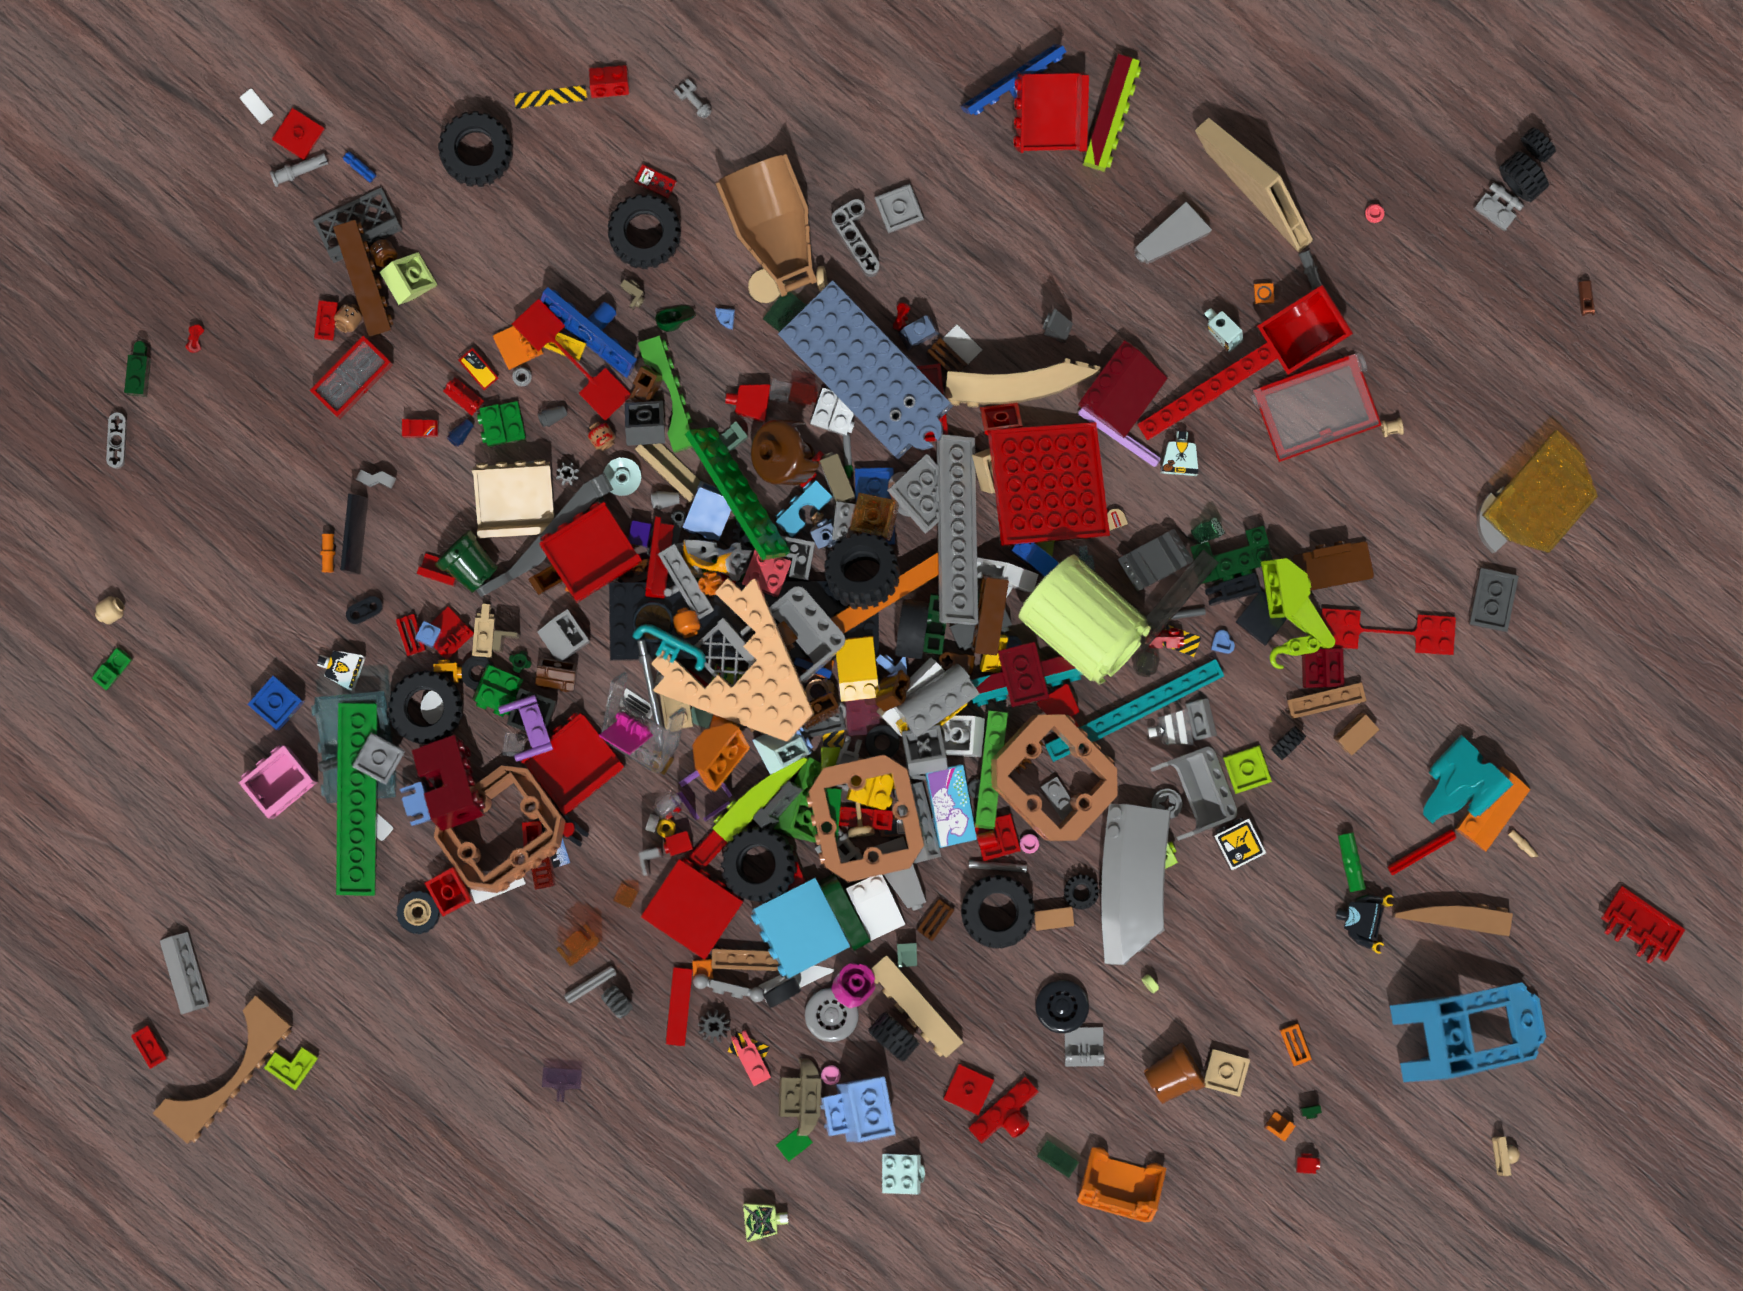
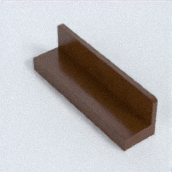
M983 575L978 602V624L974 628L971 647L974 653L993 656L998 654L1009 581L1006 579L993 578L990 575Z

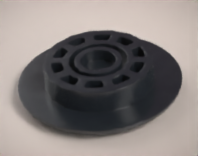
M1060 979L1046 984L1040 990L1036 998L1035 1010L1039 1021L1048 1030L1062 1034L1070 1033L1078 1029L1085 1022L1089 1013V1000L1085 991L1078 984L1070 980ZM1061 991V995L1056 996L1055 993ZM1066 991L1070 994L1066 996L1064 995V992ZM1053 995L1054 998L1050 1001L1049 998ZM1074 996L1076 1001H1072L1071 997ZM1047 1003H1050L1049 1009H1047ZM1074 1004H1077V1010L1074 1009ZM1050 1011L1053 1013L1052 1017L1049 1015ZM1075 1012V1015L1071 1017L1070 1014ZM1059 1017L1060 1021H1056L1055 1018ZM1068 1017L1069 1020L1063 1021V1018Z

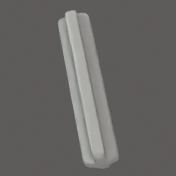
M609 966L566 993L564 997L568 1003H572L617 973L613 966Z

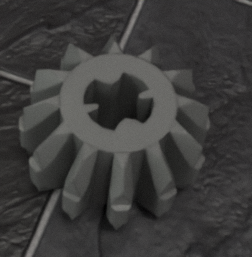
M617 986L608 988L601 995L604 1003L617 1018L621 1019L632 1010V1004Z
M715 1010L714 1017H712L710 1011H707L709 1019L702 1015L701 1019L705 1023H698V1026L704 1027V1029L699 1030V1034L707 1033L703 1037L704 1040L710 1035V1043L714 1042L715 1036L717 1041L721 1042L720 1034L725 1038L728 1036L723 1030L730 1031L731 1029L728 1026H724L730 1020L722 1021L725 1013L717 1017L718 1010ZM710 1022H718L719 1025L717 1027H720L719 1030H713L712 1032L709 1029L711 1027L709 1026Z

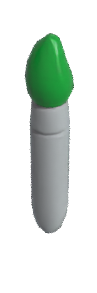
M847 433V436L843 435L844 471L849 479L852 476L853 468L851 466V439L849 433Z

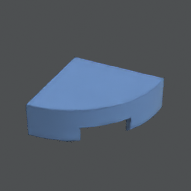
M716 308V316L721 325L733 330L735 310Z

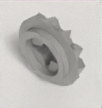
M1162 789L1154 795L1151 802L1152 808L1165 810V807L1159 803L1165 802L1168 796L1169 802L1175 804V806L1168 807V810L1171 811L1170 819H1173L1181 812L1182 799L1176 791Z

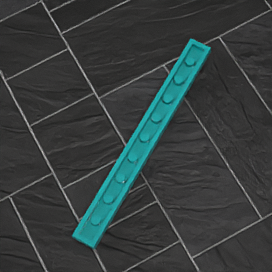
M1215 659L1080 728L1088 734L1087 738L1091 742H1095L1224 677V674ZM1061 738L1045 745L1052 762L1071 754L1069 746ZM1082 743L1079 745L1078 750L1084 747Z

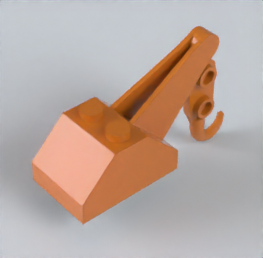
M713 714L710 728L705 729L692 744L695 768L706 787L715 792L750 749L740 728L737 727V723Z

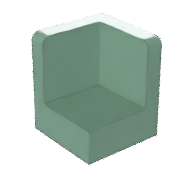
M737 422L730 425V428L719 436L729 452L748 439V436Z
M692 706L693 724L709 729L713 714Z
M916 943L897 944L898 967L917 966Z

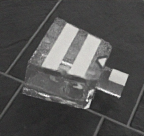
M1188 708L1157 718L1158 726L1147 727L1149 739L1160 737L1161 745L1194 744Z

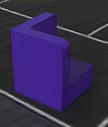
M632 521L628 539L630 544L648 548L652 525Z

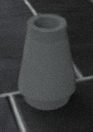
M562 405L542 409L537 415L542 427H550L567 416V412Z

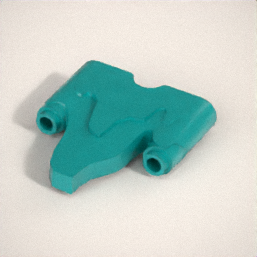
M1462 735L1435 761L1428 772L1436 781L1440 778L1438 786L1423 809V815L1432 824L1443 815L1457 812L1470 800L1472 801L1468 805L1469 808L1467 810L1476 818L1483 814L1514 785L1492 763L1482 764V754Z

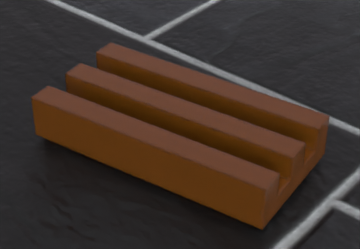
M941 338L927 351L947 372L954 371L933 352L934 350H937L956 369L955 372H961L967 366V363ZM940 344L961 364L960 367L938 347Z
M939 899L917 931L933 941L955 910ZM938 906H943L927 930L923 931V927ZM947 909L949 912L932 936H930L929 932Z

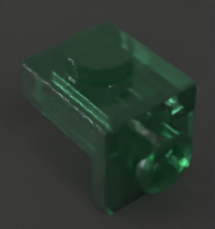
M1216 517L1203 520L1191 530L1198 544L1219 538L1225 534L1221 523Z

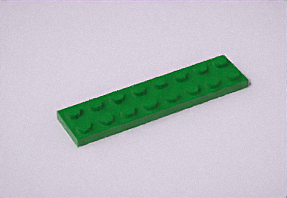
M714 427L689 430L685 436L760 558L767 560L788 555L790 550L786 542L782 539L777 531V527L772 523L767 511L759 502L757 495L751 489L747 479L738 468V464L734 461L728 448L719 437L718 432Z

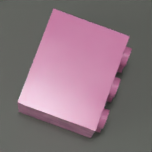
M280 745L270 752L272 755L268 759H261L256 764V769L253 771L248 770L240 777L242 780L239 782L268 819L276 818L318 783L290 747H280Z

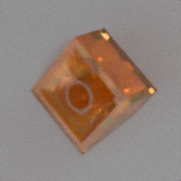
M859 493L850 530L860 534L868 533L869 536L875 534L879 536V539L891 541L899 503L896 500Z

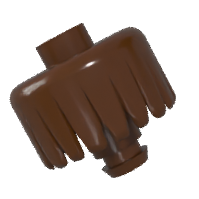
M776 419L766 422L759 428L752 441L751 460L756 473L761 479L776 485H799L807 482L809 478L814 476V471L819 467L818 461H812L815 455L814 448L809 443L803 442L800 432L794 426L806 425L805 422Z

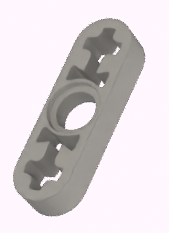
M113 413L108 419L106 461L110 467L119 469L125 464L127 419L121 413ZM117 417L123 421L119 423L118 427L119 430H122V433L112 432V429L116 430V424L113 423V420H116ZM116 435L122 438V443L119 446L112 444V438ZM111 448L116 450L122 449L121 452L117 451V457L121 458L117 465L111 461V458H115V452L111 451Z

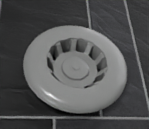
M831 988L822 989L809 999L805 1008V1022L809 1031L818 1039L826 1042H837L845 1039L854 1031L859 1013L858 1007L848 1008L844 1005L845 1008L841 1009L839 1001L837 1004L832 1003V1000H838L835 998ZM829 1000V1004L825 1005L823 1003L824 1001ZM822 1005L823 1008L821 1010H818V1007ZM844 1011H847V1017L843 1016ZM816 1013H820L819 1019H817ZM842 1019L846 1020L843 1025L840 1023ZM822 1021L824 1025L821 1026L818 1022ZM839 1025L840 1028L834 1030V1026ZM826 1026H831V1030L825 1029Z

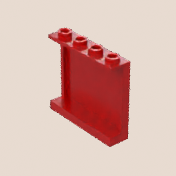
M1084 72L1018 74V79H1015L1017 98L1014 100L1017 117L1014 118L1016 136H1014L1013 144L1016 150L1020 153L1039 150L1087 151L1089 75Z
M605 502L593 504L590 507V511L586 514L583 512L579 513L570 524L565 522L557 528L558 531L554 534L548 533L540 538L541 542L539 545L576 603L642 562V559L636 553L608 510Z
M577 713L573 714L567 719L569 721L568 724L564 727L560 725L553 730L554 735L550 737L553 750L521 761L557 804L563 815L570 813L625 768V765L605 740L599 736L600 734L583 713L579 715Z
M686 858L683 861L679 859L641 918L706 960L743 904L742 897L737 896L733 893L734 891L730 893L725 890L726 885L719 880H716V882L710 880V874L700 869L699 872L693 868L695 864Z

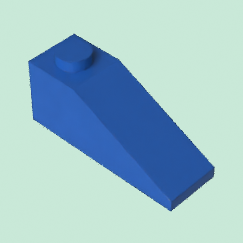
M1035 543L1016 544L1011 553L1044 577L1060 564Z

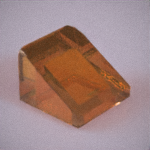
M621 883L613 901L631 909L639 891Z

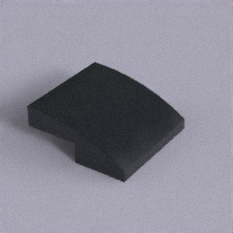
M1261 591L1236 620V623L1266 646L1287 618H1270L1267 596Z

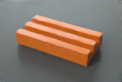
M1298 1023L1280 1030L1293 1066L1312 1060ZM1293 1029H1296L1306 1058L1304 1059L1293 1034ZM1286 1032H1289L1290 1038L1292 1040L1295 1051L1299 1058L1298 1061H1296L1294 1057L1293 1051L1286 1036Z

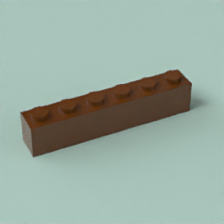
M356 219L333 226L369 337L390 331L391 325H394L391 314L387 315L384 308L388 307L385 296H381L379 289L382 288L378 277L375 278L373 271L376 270L373 259H368L367 252H370L367 241H363L361 234L364 233L361 222L357 223Z

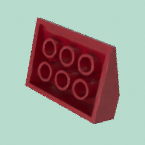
M1124 340L1082 397L1078 406L1122 438H1125L1168 378L1138 349Z

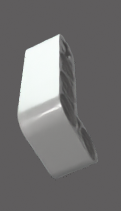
M854 199L832 214V224L862 272L868 277H874L879 272V262L854 224L855 221L863 217L865 205L861 200ZM854 205H859L862 210L856 214L851 211V208ZM838 215H842L846 220L844 223L839 224L835 221V218ZM848 231H853L856 237L849 240L845 237V234ZM858 247H863L866 253L859 256L855 250ZM867 258L870 265H875L874 271L871 269L867 270L868 264L865 261Z

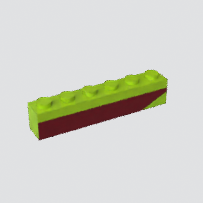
M1118 54L1086 153L1084 166L1105 172L1106 167L1110 168L1113 157L1110 156L1111 150H1116L1119 141L1116 135L1118 131H1122L1125 122L1121 119L1123 113L1127 114L1130 106L1127 100L1129 95L1133 96L1136 87L1133 81L1135 77H1139L1142 68L1138 66L1140 60Z

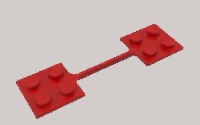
M537 299L512 323L516 330L538 352L547 343H554L587 377V386L578 394L604 421L631 396V393L606 368L596 377H591L556 341V335L565 325L540 299Z
M1322 608V620L1335 638L1334 648L1358 649L1360 633L1376 632L1413 635L1416 639L1415 653L1454 654L1456 617L1418 615L1417 628L1413 632L1363 629L1360 626L1361 611Z

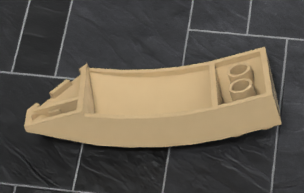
M1065 358L1064 363L1023 373L984 375L948 371L945 397L954 406H959L960 403H967L968 407L1020 403L1060 393L1099 374L1101 367L1088 366L1089 364L1078 361L1075 364H1070V359Z

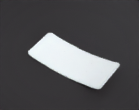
M249 89L240 96L242 102L261 124L273 116L252 89Z

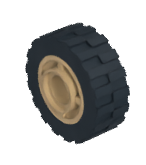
M413 891L406 894L403 899L401 898L399 905H397L396 916L398 917V922L406 931L413 934H422L429 932V930L435 927L439 921L440 913L431 895L422 891ZM417 907L423 909V915L420 918H415L413 915V911Z

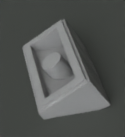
M1202 699L1186 703L1194 741L1216 736L1217 733L1209 700Z

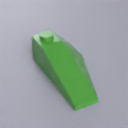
M808 757L809 760L801 767L793 782L803 790L777 818L779 822L774 829L786 836L815 843L816 826H813L811 821V815L814 813L813 808L808 807L806 796H809V790L821 773V763Z

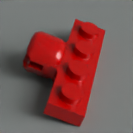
M1024 1077L968 1129L981 1144L1001 1127L1014 1138L1020 1136L1029 1127V1121L1020 1110L1039 1091Z

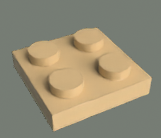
M1212 1049L1204 1077L1205 1087L1240 1097L1250 1059Z

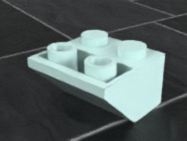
M768 734L753 740L770 775L810 754L802 737L797 734L789 741H784Z

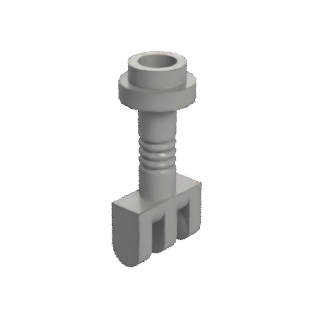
M687 78L685 82L689 86L688 88L681 83L679 87L683 92L680 93L677 88L673 91L681 101L688 98L698 109L697 115L704 119L712 112L708 104L703 105L693 92L696 90V87Z

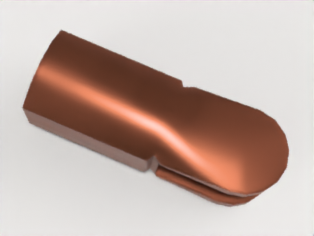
M1591 281L1578 282L1581 315H1595ZM1589 301L1590 306L1585 307L1584 302Z

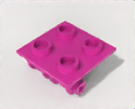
M618 712L615 717L617 721L599 735L628 755L653 736L648 726H644L638 720L635 721L633 717L630 718L625 712Z

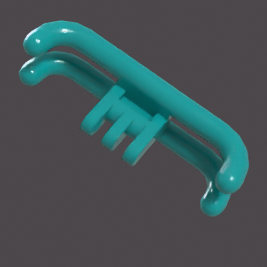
M650 624L641 625L634 631L633 637L635 639L641 638L643 633L648 632L663 640L656 656L659 657L662 654V650L666 652L663 659L666 660L669 654H672L670 663L673 664L680 649L697 658L695 668L698 671L704 668L706 663L705 654L692 644Z

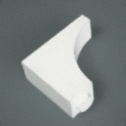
M977 558V578L982 579L983 575H990L993 578L1008 580L1009 587L1027 592L1034 591L1038 577L1037 573L1010 563Z

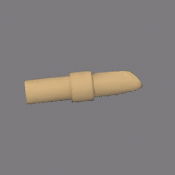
M1514 829L1509 832L1508 835L1518 844L1517 846L1521 850H1524L1531 858L1539 857L1529 843Z

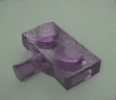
M543 1067L542 1087H550L557 1090V1102H560V1094L561 1102H565V1090L581 1089L582 1070Z

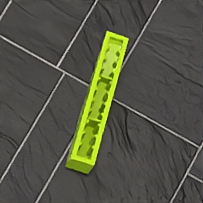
M805 756L778 770L750 789L737 802L733 800L727 806L729 811L724 816L720 814L715 819L714 823L716 825L713 829L727 843L728 841L732 842L734 840L733 836L737 833L740 834L753 820L754 815L768 804L780 791L781 787L797 773L809 758Z

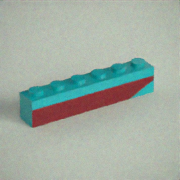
M1063 656L1040 662L1046 685L1051 684L1052 687L1062 685V681L1070 679V682L1081 680L1083 675ZM1003 672L971 680L979 692V695L972 699V703H977L978 707L989 704L988 700L996 698V702L1007 699L1008 692Z

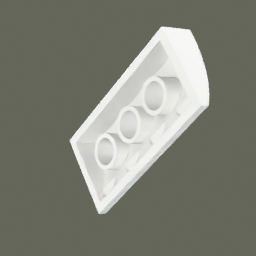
M931 657L910 677V687L906 691V698L945 672ZM879 708L876 712L901 737L902 735L895 724L901 718L895 709L892 708L883 712Z

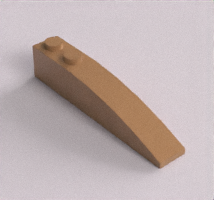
M1478 904L1477 907L1432 906L1393 913L1392 917L1510 936L1513 913H1508L1506 908L1497 907L1495 911L1489 910L1488 905Z

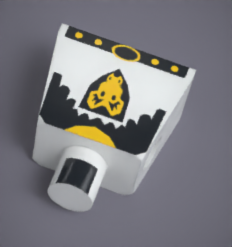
M333 651L331 658L320 655L317 666L326 668L325 677L354 691L366 657L358 654Z

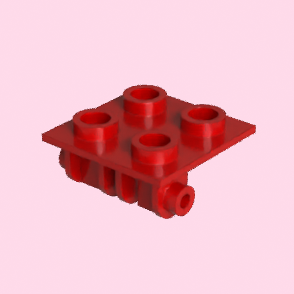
M449 607L430 623L441 629L434 648L446 660L474 635L469 627Z

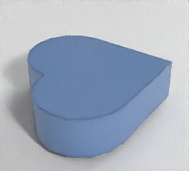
M1219 630L1214 636L1211 650L1224 654L1231 653L1235 648L1234 642L1229 639L1227 631Z

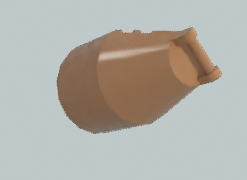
M787 154L759 161L717 180L715 185L736 237L775 281L781 297L804 285L816 283L817 280L812 270L808 206ZM806 272V277L784 286L782 281Z

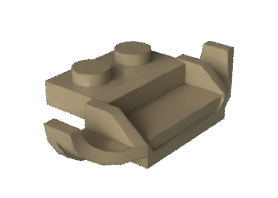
M799 1058L801 1072L798 1074V1078L780 1077L779 1116L797 1117L799 1121L797 1136H807L812 1132L820 1117L821 1078L810 1059Z

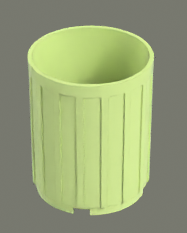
M1076 555L1066 558L1045 577L1027 599L1018 616L1022 622L1090 681H1096L1099 685L1106 681L1103 678L1108 674L1112 677L1130 659L1142 644L1140 642L1142 634L1146 637L1151 629L1143 615Z

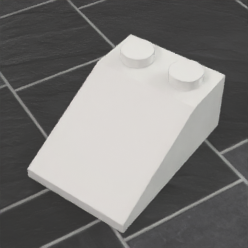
M953 716L944 725L940 726L945 754L951 756L982 757L985 719L977 716Z
M883 875L867 878L846 888L870 941L905 925Z

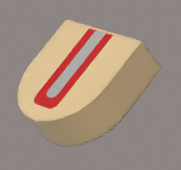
M1112 509L1107 513L1109 531L1128 525L1126 517L1121 510Z

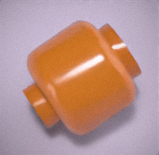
M682 608L673 617L676 632L678 635L683 636V638L695 636L701 627L697 613L694 610Z

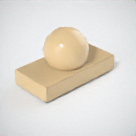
M1505 1136L1492 1137L1497 1175L1509 1176L1511 1175L1510 1164L1518 1161L1520 1152L1513 1145L1507 1146Z

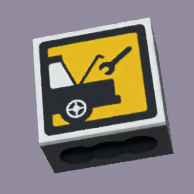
M1243 817L1232 822L1234 826L1228 829L1224 826L1216 830V835L1213 836L1230 871L1266 854L1250 820H1244Z

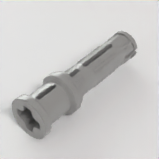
M324 153L295 165H284L282 169L269 172L275 187H278L280 183L288 180L293 181L296 176L328 165Z

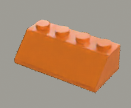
M1503 766L1498 767V770L1514 785L1480 816L1475 818L1467 811L1455 827L1457 832L1485 852L1530 791L1518 777Z

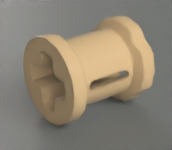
M1401 418L1388 422L1381 421L1383 437L1397 433L1402 435L1404 433Z

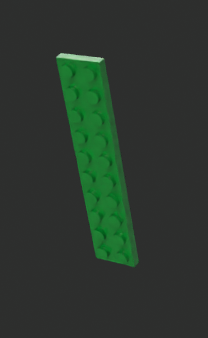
M338 703L336 895H376L377 780L357 770L352 765L370 733L372 732L377 735L378 703Z

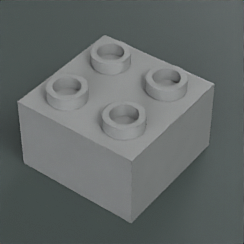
M940 725L931 727L917 738L911 730L902 732L909 776L948 769Z

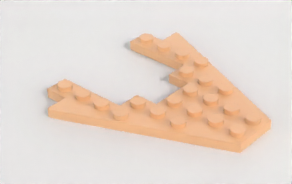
M753 578L741 590L734 582L727 579L715 594L756 632L743 647L757 661L733 687L720 675H717L705 688L676 659L673 664L670 663L671 654L664 660L663 656L666 651L663 650L662 654L659 657L657 656L651 663L664 676L653 691L781 740L789 741L814 714V711L758 581Z

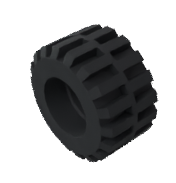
M1520 151L1515 152L1499 167L1500 174L1505 183L1517 196L1527 202H1532L1549 187L1548 179L1539 165L1528 155Z
M885 1012L868 1029L870 1035L900 1061L905 1062L919 1045L917 1038Z

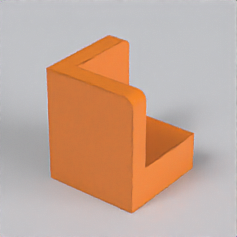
M1277 1112L1273 1113L1264 1128L1284 1142L1296 1127Z

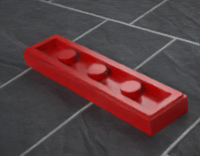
M673 967L666 1045L685 1046L693 969Z

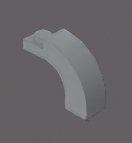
M1511 485L1506 488L1502 486L1495 493L1497 497L1492 493L1488 494L1482 501L1477 513L1476 522L1479 537L1492 554L1509 540L1498 527L1496 513L1499 506L1516 491Z

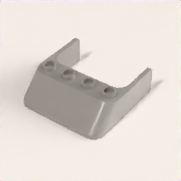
M802 587L792 588L769 607L774 619L779 623L786 622L798 637L797 644L813 662V667L799 677L802 684L826 665L845 644V636ZM748 625L740 632V636L744 639L753 629Z
M1211 747L1199 749L1150 768L1151 771H1155L1171 765L1177 770L1189 805L1195 816L1196 828L1193 831L1178 836L1177 840L1190 837L1236 818L1237 808L1217 755Z

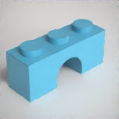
M810 481L803 488L804 493L800 497L796 495L789 502L791 506L787 510L782 509L776 516V524L791 538H794L806 526L799 517V511L803 506L811 505L820 511L832 499V496L817 481L814 483Z

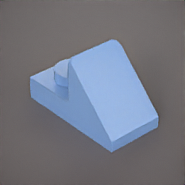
M880 654L875 660L890 674L901 669L907 674L906 657L904 656L896 666L893 665L895 661L887 655L883 657Z

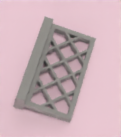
M722 618L710 632L694 645L697 648L702 644L709 645V656H705V658H708V663H705V667L714 677L718 675L717 673H721L723 679L724 673H734V685L737 683V674L746 673L738 671V660H746L748 669L757 661L743 647L747 642L725 618ZM718 630L723 634V643H713V634ZM712 645L723 646L722 657L712 656ZM726 646H733L736 649L735 657H725ZM712 659H722L721 670H713L711 667ZM725 659L735 660V671H724Z

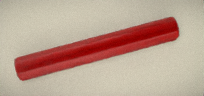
M1453 830L1445 832L1387 867L1391 875L1402 871L1457 838Z

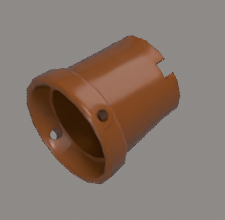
M1182 1043L1174 1046L1171 1053L1144 1070L1148 1083L1154 1089L1157 1098L1162 1104L1191 1090L1197 1091L1206 1086L1199 1068Z

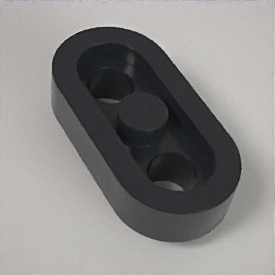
M375 596L368 597L350 606L346 611V618L352 624H361L380 614L383 610V603ZM372 603L377 604V608L375 610H371L370 605ZM356 611L360 614L357 619L353 617V613Z

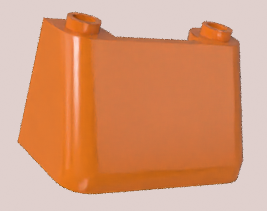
M1092 1147L1077 1201L1081 1205L1141 1222H1151L1158 1209L1167 1168L1162 1167L1158 1163H1151L1146 1168L1109 1159V1154L1104 1148Z

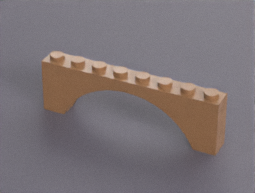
M256 995L243 1009L248 1028L247 1050L242 1064L233 1078L220 1090L201 1099L178 1100L166 1098L153 1112L158 1119L187 1144L192 1141L195 1143L201 1137L202 1133L200 1131L204 1127L208 1128L215 1121L213 1116L217 1112L221 1113L228 1106L227 1100L230 1097H236L241 1091L239 1089L243 1082L247 1084L254 1076L252 1072L255 1068L260 1069L266 1062L264 1058L269 1053L272 1055L279 1047L277 1043L281 1039L285 1040L292 1032L290 1028L293 1025L259 995Z

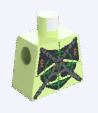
M743 1204L747 1242L777 1234V1225L788 1224L787 1212L776 1213L775 1205Z

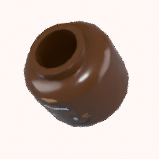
M387 239L375 241L369 249V254L379 267H386L397 259V252L392 243Z

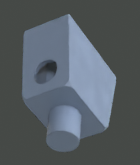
M925 315L905 326L900 331L899 336L909 351L938 335L939 331L931 317Z

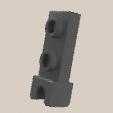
M788 781V783L781 787L780 792L768 802L766 808H761L754 815L753 819L760 827L764 828L766 826L767 829L772 830L779 822L777 818L803 789L799 785Z

